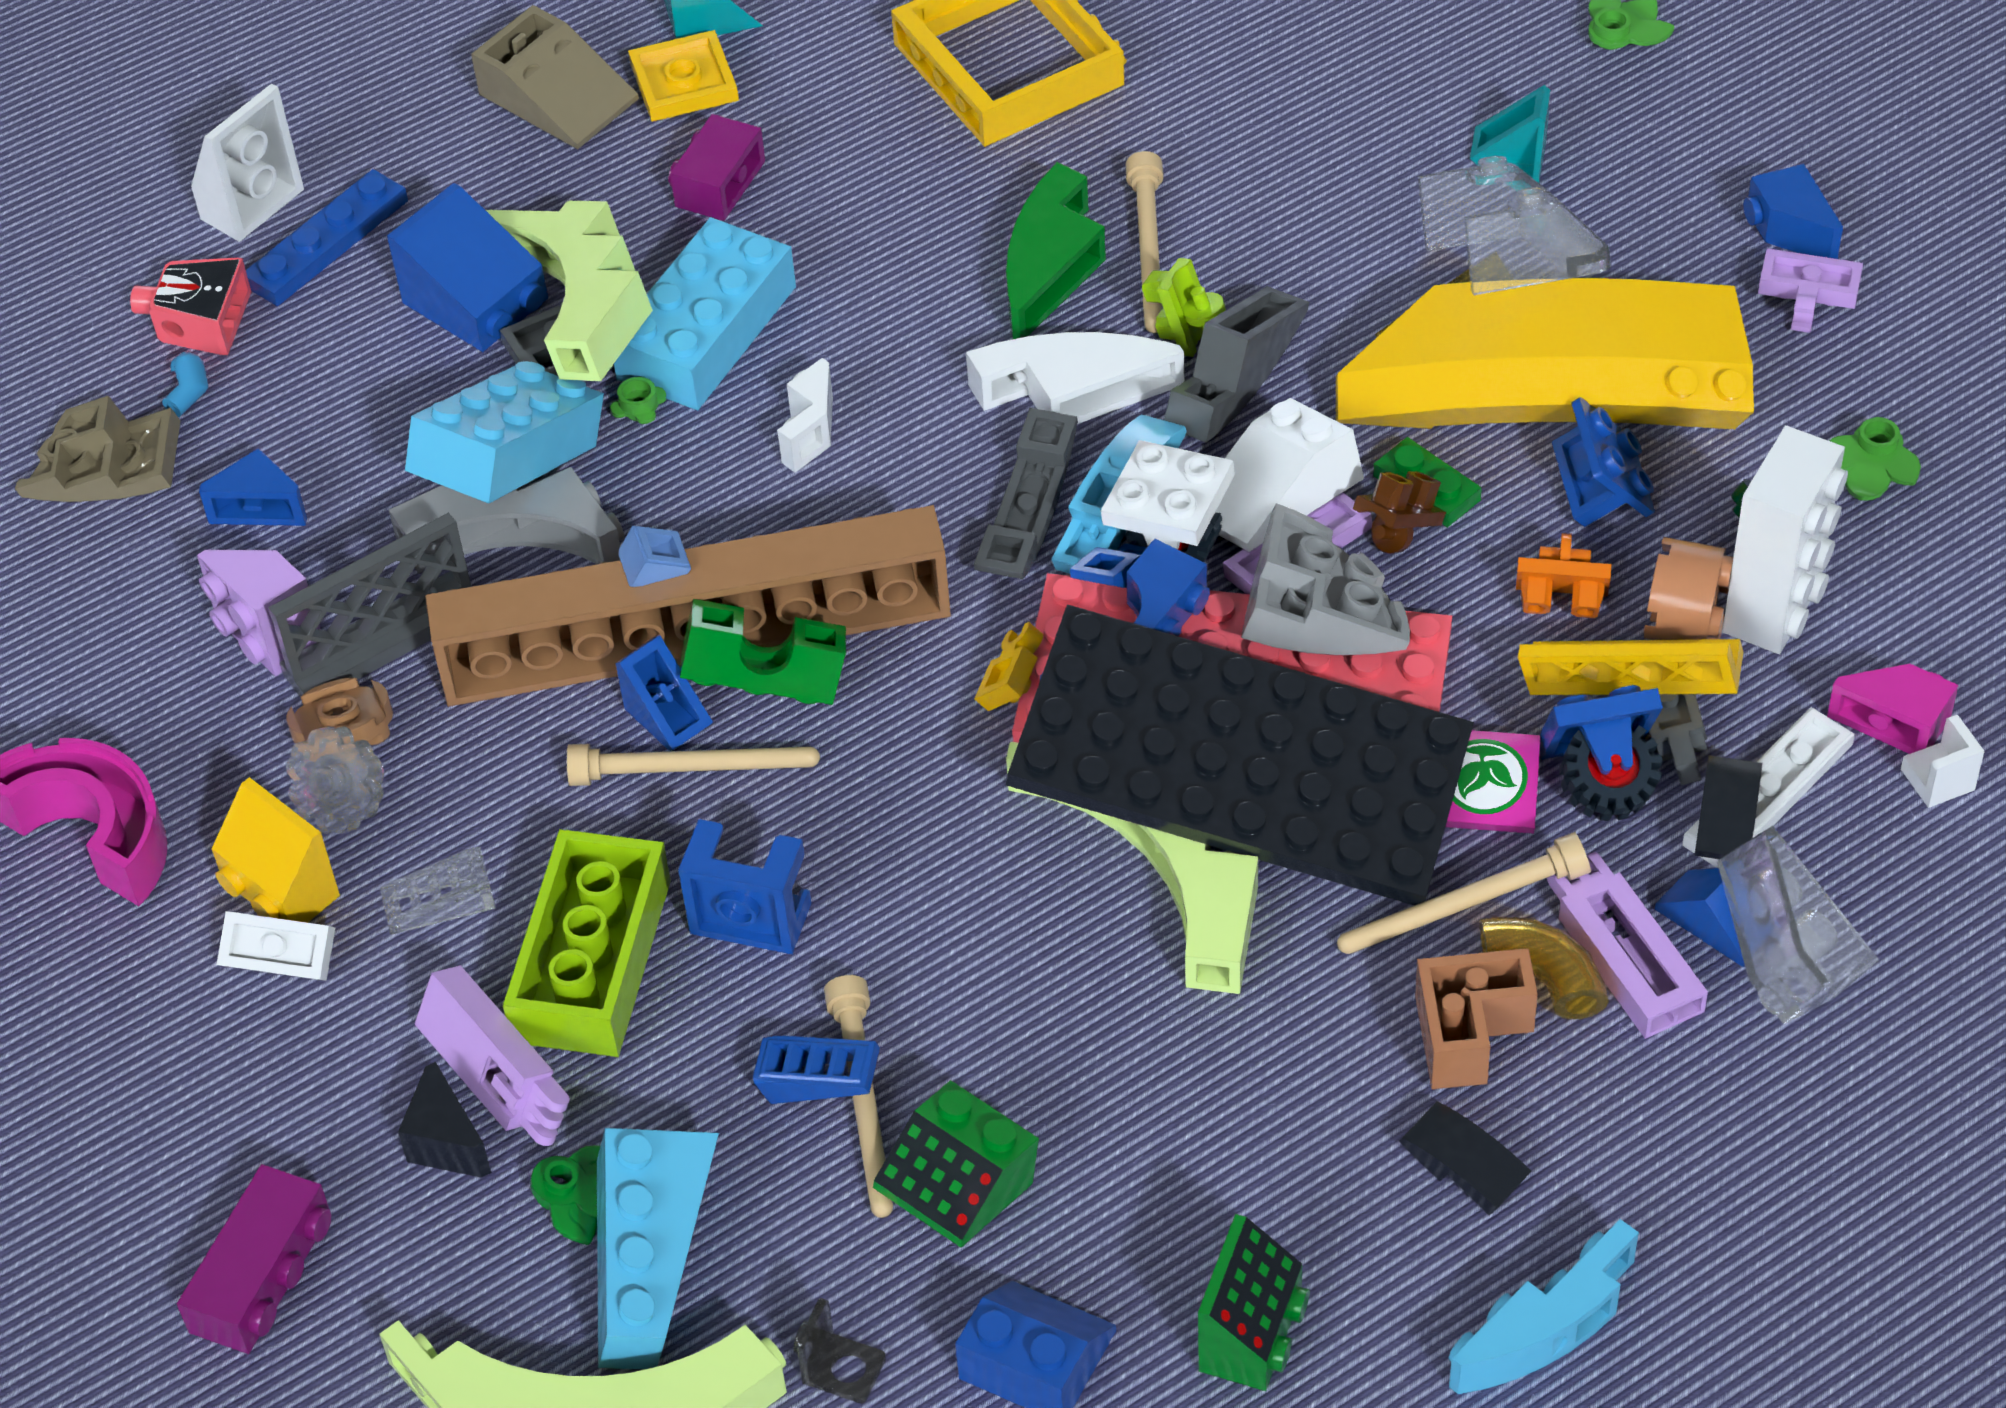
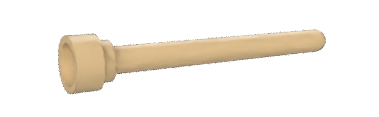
M1148 151L1134 153L1127 159L1125 164L1126 181L1137 195L1142 284L1153 270L1160 271L1155 191L1163 181V163L1157 154ZM1142 291L1144 326L1148 332L1157 333L1155 326L1156 317L1162 310V303L1146 302Z
M568 744L569 786L591 785V780H601L602 774L808 768L816 766L820 760V754L814 747L601 754L600 748L590 749V744Z
M1576 832L1555 839L1554 846L1546 848V855L1345 932L1339 936L1337 946L1341 952L1351 954L1555 875L1557 879L1567 876L1569 880H1573L1591 873L1587 855Z
M844 975L830 980L824 987L826 1007L828 1013L834 1016L835 1021L841 1024L843 1039L865 1040L862 1019L866 1016V1010L870 1006L867 981L856 975ZM853 1061L847 1062L849 1075ZM872 1082L870 1094L855 1095L852 1098L870 1208L876 1217L884 1218L891 1214L893 1202L873 1188L874 1179L885 1162V1154Z

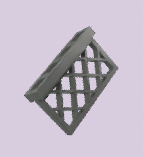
M450 513L444 514L268 607L284 659L279 662L283 676L300 698L310 689L330 681L344 678H357L358 680L431 640L425 595L471 587L457 523ZM442 536L445 537L434 555L424 553L431 542ZM395 561H400L390 579L379 577L386 566ZM416 564L427 566L417 583L406 582ZM442 570H449V571H450V572H448V573H446V574H444V575L438 577ZM350 585H356L346 602L335 601L340 590ZM372 588L382 590L372 607L362 605ZM398 593L406 594L394 601ZM304 609H310L300 626L288 624L287 618ZM327 612L337 614L327 631L316 629ZM353 617L361 618L360 620L350 624ZM308 641L316 642L313 645L305 648Z

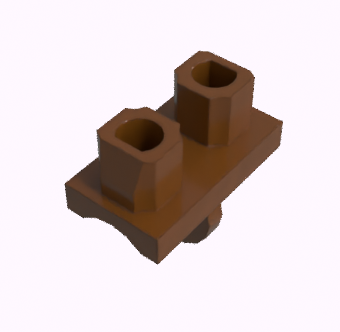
M1418 471L1407 472L1406 478L1390 472L1380 473L1374 493L1357 495L1353 510L1359 513L1374 512L1377 514L1371 528L1372 540L1378 549L1389 554L1403 552L1409 547L1413 540V528L1441 526L1446 514L1445 511L1433 506L1441 482Z

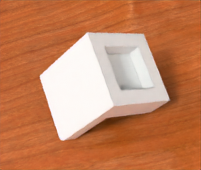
M1958 715L1946 718L1941 743L1903 756L1901 771L1929 808L1975 790L1984 750Z

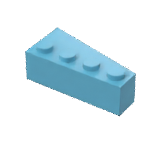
M605 1128L597 1158L598 1368L649 1369L658 1366L719 1133Z

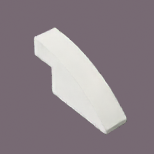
M1102 332L1044 334L998 342L966 352L968 386L984 411L1029 395L1037 409L1077 416L1078 424L1170 391L1184 382V351L1180 345L1134 335Z

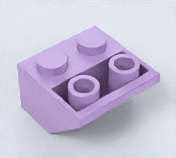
M204 550L199 553L197 558L203 576L199 578V583L206 596L212 602L214 609L209 612L212 622L222 635L227 637L232 634L238 640L241 650L251 663L256 665L261 662L276 677L282 673L279 662L284 659L268 607L308 587L306 578L276 550ZM304 609L287 618L288 624L300 626L310 609ZM308 641L305 648L313 645L316 642Z

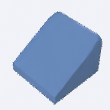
M632 526L619 548V558L630 587L644 586L688 574L691 570L678 531Z

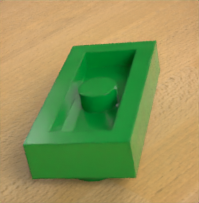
M1406 437L1374 463L1373 477L1377 480L1380 473L1390 472L1406 478L1407 472L1418 471L1440 481L1441 484L1433 506L1446 512L1442 524L1447 528L1481 501V486L1409 437Z

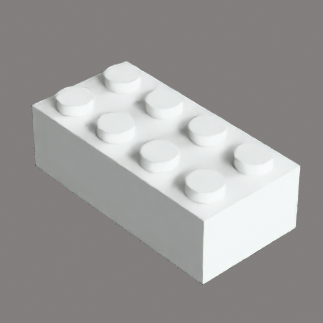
M1786 425L1743 494L1722 633L1779 655L1790 636L1798 639L1808 618L1809 610L1807 607L1809 603L1814 602L1818 604L1829 580V575L1822 572L1827 567L1834 551L1835 541L1829 539V536L1833 533L1838 523L1842 509L1841 506L1835 504V501L1840 497L1848 476V471L1841 469L1845 450L1844 446Z

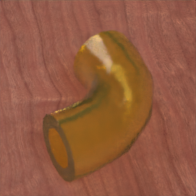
M1491 917L1480 919L1479 930L1482 953L1529 948L1534 977L1547 987L1555 1014L1559 1017L1570 1020L1584 1019L1600 1013L1607 1007L1609 999L1606 986L1591 953L1565 930L1533 918Z

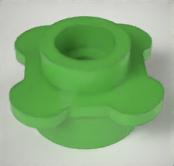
M632 377L619 385L617 389L618 401L613 402L610 409L612 415L616 418L628 417L633 421H638L640 424H648L655 420V411L658 405L666 401V392L661 387H655L654 383L648 378Z

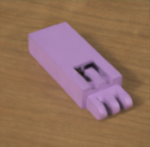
M1597 852L1587 855L1591 868L1590 874L1570 880L1571 883L1566 876L1557 879L1555 875L1547 878L1549 886L1560 900L1559 920L1645 1039L1705 1012L1708 995L1706 988L1620 872L1613 874ZM1611 910L1630 936L1624 939L1621 935L1614 937L1612 932L1615 931L1616 922L1612 917L1608 919L1604 912Z
M461 965L432 972L415 1021V1026L506 1131L523 1127L536 1143L543 1146L552 1145L556 1139L557 1128L561 1125L564 1116L563 1112L566 1110L570 1098L552 1077L553 1070Z

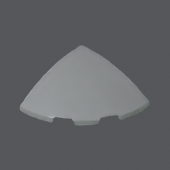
M1277 503L1275 504L1256 567L1241 638L1275 648L1304 653L1363 655L1406 650L1410 642V628L1402 602L1390 601L1382 589L1385 579L1384 574L1364 553L1348 555L1332 543L1333 531L1330 528L1300 512Z

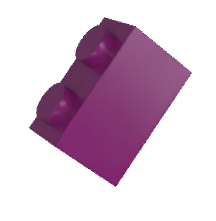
M711 114L701 130H697L693 134L690 145L680 160H675L670 168L668 182L672 186L675 207L725 221L765 163L761 127Z

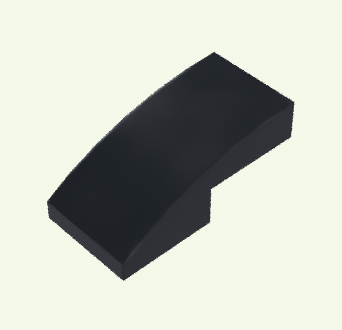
M1708 756L1694 856L1749 864L1763 763Z
M1438 1101L1399 1140L1439 1181L1448 1175L1488 1215L1497 1210L1532 1172L1521 1160L1490 1134L1463 1115Z

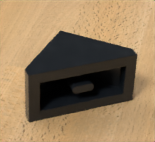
M434 1062L426 1066L398 1130L407 1162L480 1178L492 1173L484 1143L437 1063Z

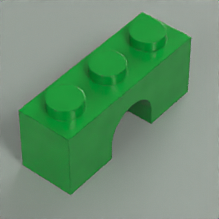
M693 599L681 651L680 678L692 680L704 686L717 684L739 688L754 695L773 694L794 698L805 704H815L818 702L833 705L846 655V626L795 617L791 634L786 641L774 647H760L749 642L743 635L744 608Z

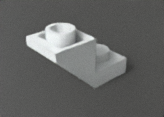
M823 358L806 370L800 371L787 383L791 418L777 431L782 464L794 473L831 446L833 394L829 362Z

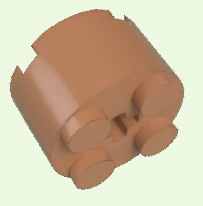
M1663 537L1662 549L1664 552L1670 553L1669 555L1658 554L1647 612H1651L1650 621L1656 622V625H1645L1644 639H1720L1725 614H1723L1724 608L1717 607L1719 592L1728 594L1734 557L1726 556V548Z

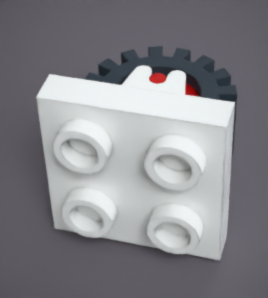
M1139 440L1101 509L1102 523L1106 526L1127 530L1125 534L1127 540L1136 541L1135 545L1148 547L1155 538L1204 562L1222 528L1220 524L1222 516L1221 513H1216V510L1235 476L1234 462L1230 459Z

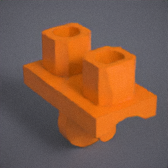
M1561 533L1560 547L1540 546L1539 559L1518 557L1516 590H1521L1523 612L1531 614L1550 613L1552 592L1572 594V615L1584 618H1597L1603 596H1608L1612 564L1591 563V550L1571 548L1572 533Z

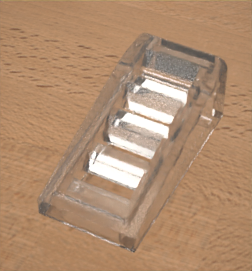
M480 846L454 854L380 887L391 935L496 909ZM451 887L452 891L442 895L441 889ZM430 892L432 900L422 903L420 894ZM409 897L412 908L401 912L399 899Z

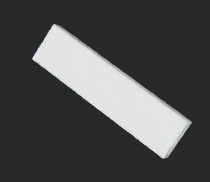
M1810 707L1757 761L1763 764L1752 847L1853 745L1855 735L1853 732ZM1699 820L1684 834L1682 846L1695 853ZM1701 857L1716 868L1733 867L1737 863Z

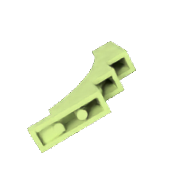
M399 1320L379 1333L389 1364L427 1408H767L787 1393L783 1374L786 1361L782 1353L769 1338L765 1337L760 1341L746 1325L721 1341L682 1359L636 1372L605 1376H566L536 1372L512 1366L483 1355L459 1341H456L437 1355L435 1349L423 1334L418 1333L412 1337Z

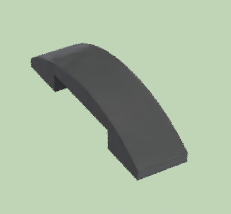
M1029 408L1016 445L1017 461L994 525L988 524L974 562L975 570L1018 579H1024L1028 574L1044 542L1059 500L1078 424L1077 416Z

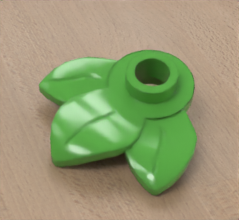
M1591 0L1589 3L1588 11L1592 21L1589 24L1588 35L1594 44L1604 49L1613 50L1628 44L1641 46L1656 45L1668 39L1674 32V25L1656 20L1658 14L1657 0H1634L1623 3L1620 0Z
M1882 417L1867 419L1857 428L1854 435L1836 436L1830 440V442L1845 447L1841 469L1848 471L1845 483L1846 488L1858 500L1867 501L1879 498L1887 491L1891 481L1910 486L1915 485L1918 481L1921 469L1920 461L1914 453L1903 447V437L1900 430L1889 419Z

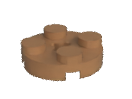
M344 678L310 689L301 696L303 706L297 709L295 714L291 706L286 715V721L294 744L300 749L308 751L312 760L324 762L335 758L340 752L354 749L364 744L376 745L384 742L390 735L388 724L393 718V709L386 688L381 683L371 680L373 688L367 686L359 687L357 678Z

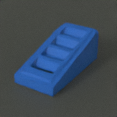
M798 1036L764 1037L761 1042L753 1081L770 1104L870 1094L880 1047L876 1041ZM853 1061L850 1075L843 1076L846 1062ZM825 1064H829L827 1075H823ZM802 1066H806L804 1073H801Z

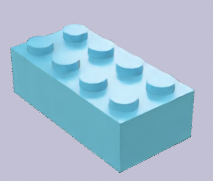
M710 217L647 293L653 311L615 361L616 380L623 382L632 377L648 378L654 383L655 387H661L665 390L666 399L698 411L796 288L791 246Z
M519 362L503 372L492 375L488 379L470 388L463 389L461 392L441 402H436L433 406L412 415L405 471L489 504L596 447L604 393L586 387V383L582 380L559 379L557 375L546 372L545 368L538 363Z

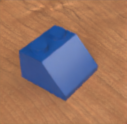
M1010 1281L982 1297L956 1341L955 1348L959 1379L1024 1408H1074L1116 1332V1325L1017 1282Z

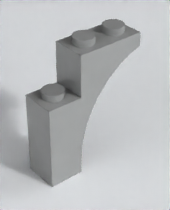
M572 467L566 468L526 488L521 486L489 504L441 485L389 509L396 540L449 512L457 523L464 555L493 548L530 546L561 550L578 555L595 564L620 561L619 541L624 539L622 526L613 512L606 514L603 511L600 498L590 481L583 483ZM442 536L431 542L424 553L434 555L445 537ZM416 564L415 570L419 574L424 572L427 566Z

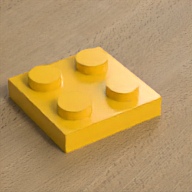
M715 30L628 50L630 65L651 122L739 101L737 85Z

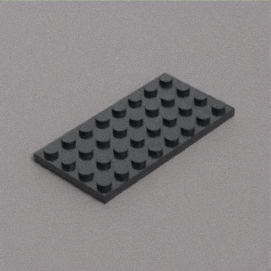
M1067 604L1010 765L1006 786L1237 854L1258 856V860L1415 906L1425 902L1474 722Z

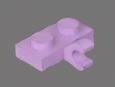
M1767 248L1758 294L1796 300L1791 330L1810 333L1816 303L1855 309L1863 263Z

